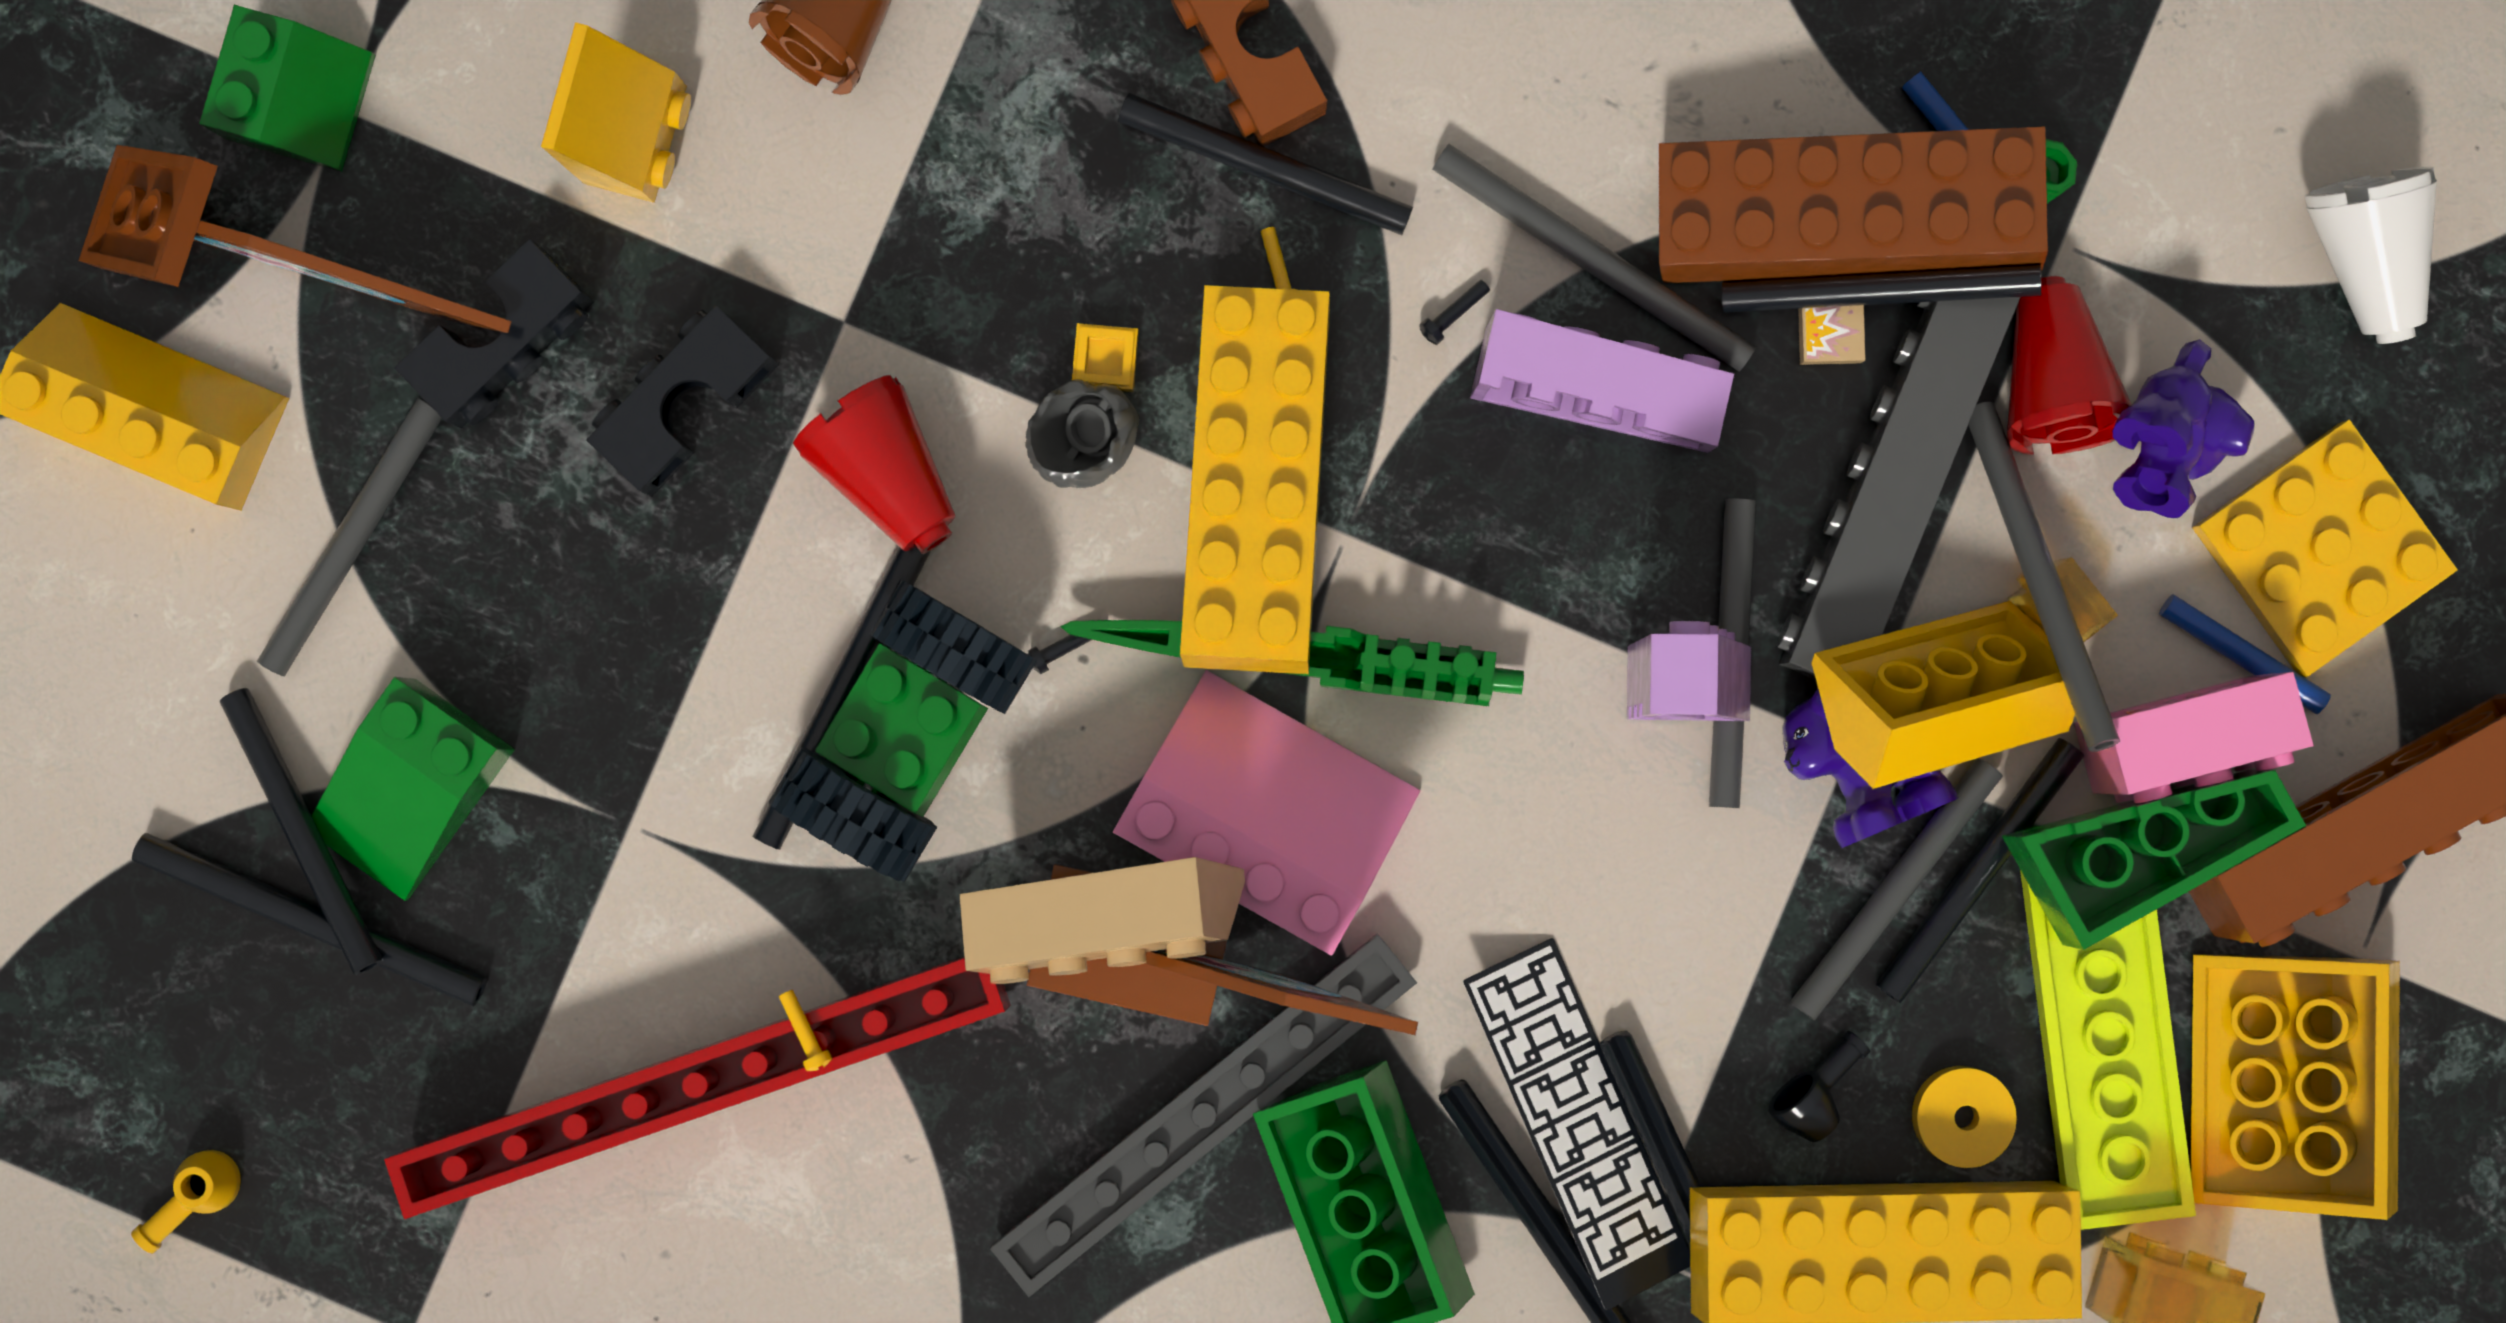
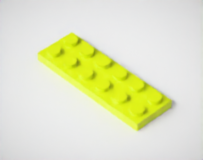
M2020 870L2059 1179L2061 1184L2080 1191L2081 1230L2196 1216L2157 909L2085 950L2064 946Z

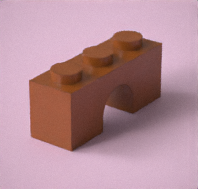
M1171 0L1185 29L1187 30L1196 25L1206 47L1200 49L1199 54L1212 80L1216 84L1224 79L1233 94L1235 101L1229 103L1228 108L1243 137L1253 133L1259 145L1265 147L1326 114L1327 99L1299 47L1281 56L1265 59L1250 54L1240 44L1237 37L1239 29L1247 19L1269 8V0Z

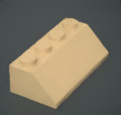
M1192 857L959 894L966 971L990 974L992 984H1006L1029 980L1028 969L1048 967L1049 975H1071L1087 972V961L1107 958L1108 967H1124L1146 963V952L1167 949V958H1188L1205 955L1206 943L1229 939L1245 884L1244 869Z

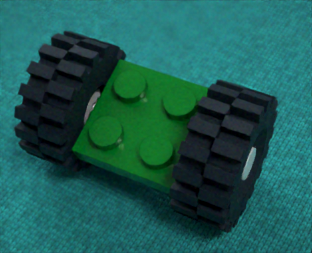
M901 580L870 632L871 636L890 648L879 643L815 752L801 747L769 800V804L781 815L788 817L789 821L804 828L809 834L828 843L842 854L849 855L866 867H872L878 873L885 876L888 875L894 880L905 882L937 829V826L931 820L924 817L988 710L987 707L966 694L1006 714L1037 660L930 595ZM948 683H950V684H952L953 686L957 687L959 690H957L956 688L952 687V686L949 685Z

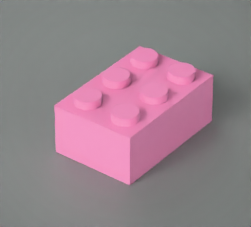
M2294 672L2252 675L2111 712L2110 714L2120 742L2113 747L2097 752H2090L2088 750L2078 721L2073 722L2081 752L2084 754L2083 759L2093 794H2114L2116 803L2133 800L2136 804L2172 795L2171 783H2175L2176 787L2194 784L2195 787H2204L2225 782L2234 778L2231 770L2232 767L2235 768V771L2255 768L2256 771H2264L2286 766L2295 762L2293 751L2314 746Z

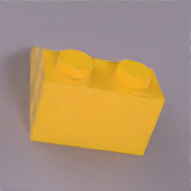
M575 22L541 147L586 185L655 203L659 188L666 189L671 180L675 155L669 152L675 128L682 130L687 122L691 106V95L685 93L687 85L675 71L588 25Z

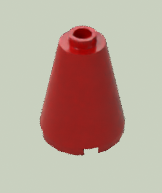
M2060 276L2041 278L2042 296L2020 297L2016 308L2007 427L2011 449L2022 454L2034 455L2032 443H2050L2052 454H2065L2115 441L2112 432L2121 412L2131 406L2132 403L2080 287L2075 284L2066 283L2065 278Z
M885 375L851 391L838 400L841 408L827 420L820 413L797 435L793 444L800 453L801 458L903 551H909L917 547L921 554H925L942 544L952 535L948 525L955 519L956 515L905 388L896 377L893 379L891 375Z

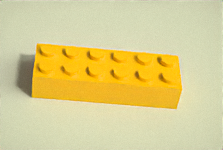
M1204 285L1180 656L1183 666L1186 668L1309 674L1330 319L1329 291Z
M2055 1181L1691 1187V1313L1703 1323H1907L2081 1319L2080 1191Z

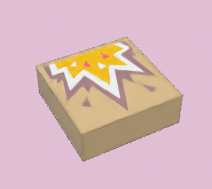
M1864 305L1798 309L1800 365L1856 364L1865 361Z

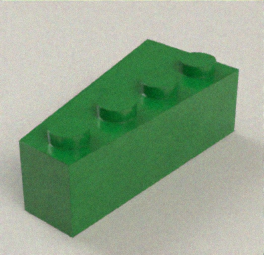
M2249 769L2234 773V778L2225 782L2204 787H2195L2194 784L2172 790V795L2161 799L2136 804L2134 801H2129L2002 835V838L2062 945L2085 950L2305 827L2304 820L2275 770L2256 771Z

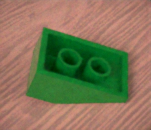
M394 677L355 732L312 817L325 844L401 899L407 901L515 749L417 679Z

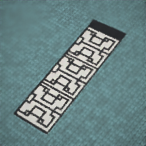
M1550 938L1464 979L1463 984L1604 1309L1609 1310L1689 1268V1248L1622 1094L1601 1051L1598 1039L1555 940Z

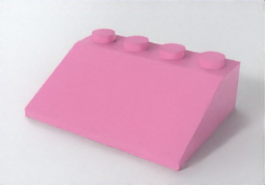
M1206 670L1132 796L1113 833L1164 862L1198 857L1244 869L1245 884L1239 901L1240 905L1332 956L1363 902L1421 790Z

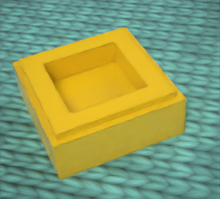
M1077 323L1072 380L1088 381L1094 386L1107 383L1117 386L1122 391L1134 392L1138 328Z

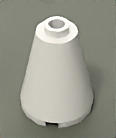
M2433 167L2391 171L2392 176L2371 178V175L2357 177L2310 191V194L2305 195L2306 209L2361 333L2364 335H2376L2378 344L2411 339L2416 336L2415 327L2427 322L2437 188Z

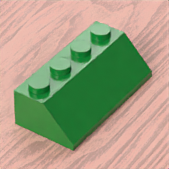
M1386 1060L1334 1077L1253 1113L1331 1323H1435L1454 1317L1475 1295Z

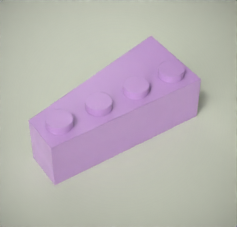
M1496 309L1486 326L1471 391V399L1706 453L1718 447L1734 377L1733 373L1719 370L1720 362L1718 360L1694 354H1684L1682 360L1660 354L1659 347L1644 342L1625 340L1623 343L1601 338L1598 333L1583 328L1561 327L1539 321L1533 317Z
M1673 621L1669 624V634H1650L1628 646L1627 720L1750 721L1751 647L1735 641V633L1727 632V629H1719V626L1710 625V622Z

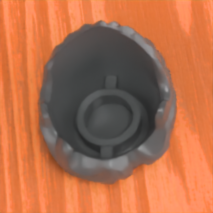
M1080 379L1068 381L1048 393L1040 402L1034 415L1029 419L1025 442L1028 458L1033 465V469L1037 470L1043 479L1053 482L1057 487L1089 488L1107 480L1109 476L1115 474L1126 463L1135 444L1139 417L1133 404L1117 386L1107 383L1094 386L1088 381Z

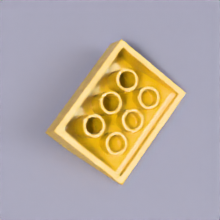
M2193 955L2191 1179L2194 1202L2196 1204L2388 1220L2398 1211L2400 961L2330 957Z

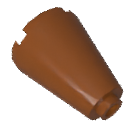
M762 0L750 13L749 24L751 29L759 23L767 34L760 43L787 69L814 86H817L822 78L837 83L831 93L844 95L851 93L859 82L892 0Z

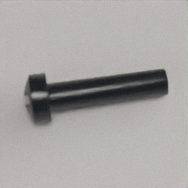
M1479 280L1433 321L1426 318L1419 324L1422 335L1429 342L1438 345L1444 340L1442 332L1490 292L1488 285L1483 280Z
M1068 635L1041 651L1036 646L1028 650V655L1037 660L1033 669L1039 674L1049 671L1047 664L1090 642L1091 639Z

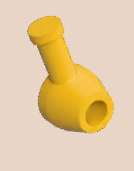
M216 1150L201 1151L186 1158L177 1168L174 1175L173 1190L175 1195L143 1225L139 1224L131 1232L134 1241L143 1250L153 1254L162 1246L161 1242L192 1212L202 1214L214 1213L230 1205L236 1198L241 1185L240 1171L234 1160L227 1154ZM194 1174L201 1176L205 1181L206 1189L202 1196L196 1195L190 1187V1181Z

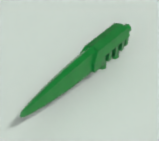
M1089 620L1070 621L1060 626L1069 635L1181 658L1182 621ZM1326 626V633L1311 632L1309 674L1283 673L1320 678V686L1325 688L1489 706L1492 692L1521 695L1524 682V671L1495 667L1496 652L1472 650V646L1459 645L1458 648L1441 646L1439 642L1430 641L1427 644L1412 643L1410 639L1397 638L1396 641L1379 639L1378 635L1363 634L1351 628Z

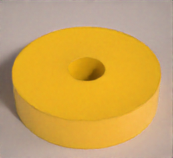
M1952 1066L1934 1073L1921 1085L1913 1102L1912 1123L1918 1140L1934 1157L1955 1167L1975 1168L1994 1161L2007 1149L2016 1129V1108L2007 1088L1991 1074L1974 1067ZM1962 1106H1970L1973 1111L1972 1122L1966 1127H1958L1955 1123L1956 1111Z

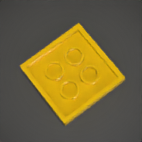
M2350 419L2338 423L2192 527L2291 667L2303 677L2313 674L2458 570Z

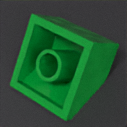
M234 5L199 124L225 140L342 172L376 55L298 22Z

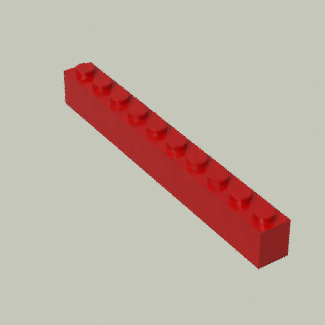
M965 956L804 1011L822 1052L829 1050L833 1058L825 1067H818L819 1070L806 1071L802 1062L808 1058L787 1017L405 1149L384 1159L405 1220L1005 1012L1011 1004L1004 984H992L990 974L966 971Z

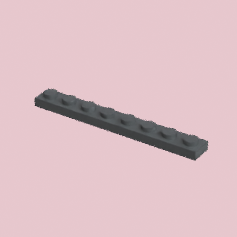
M1377 933L1318 980L1314 986L1385 1010L1416 985L1417 982ZM1286 1006L994 1242L990 1250L1026 1295L1030 1297L1253 1117L1254 1112L1264 1108L1366 1024Z

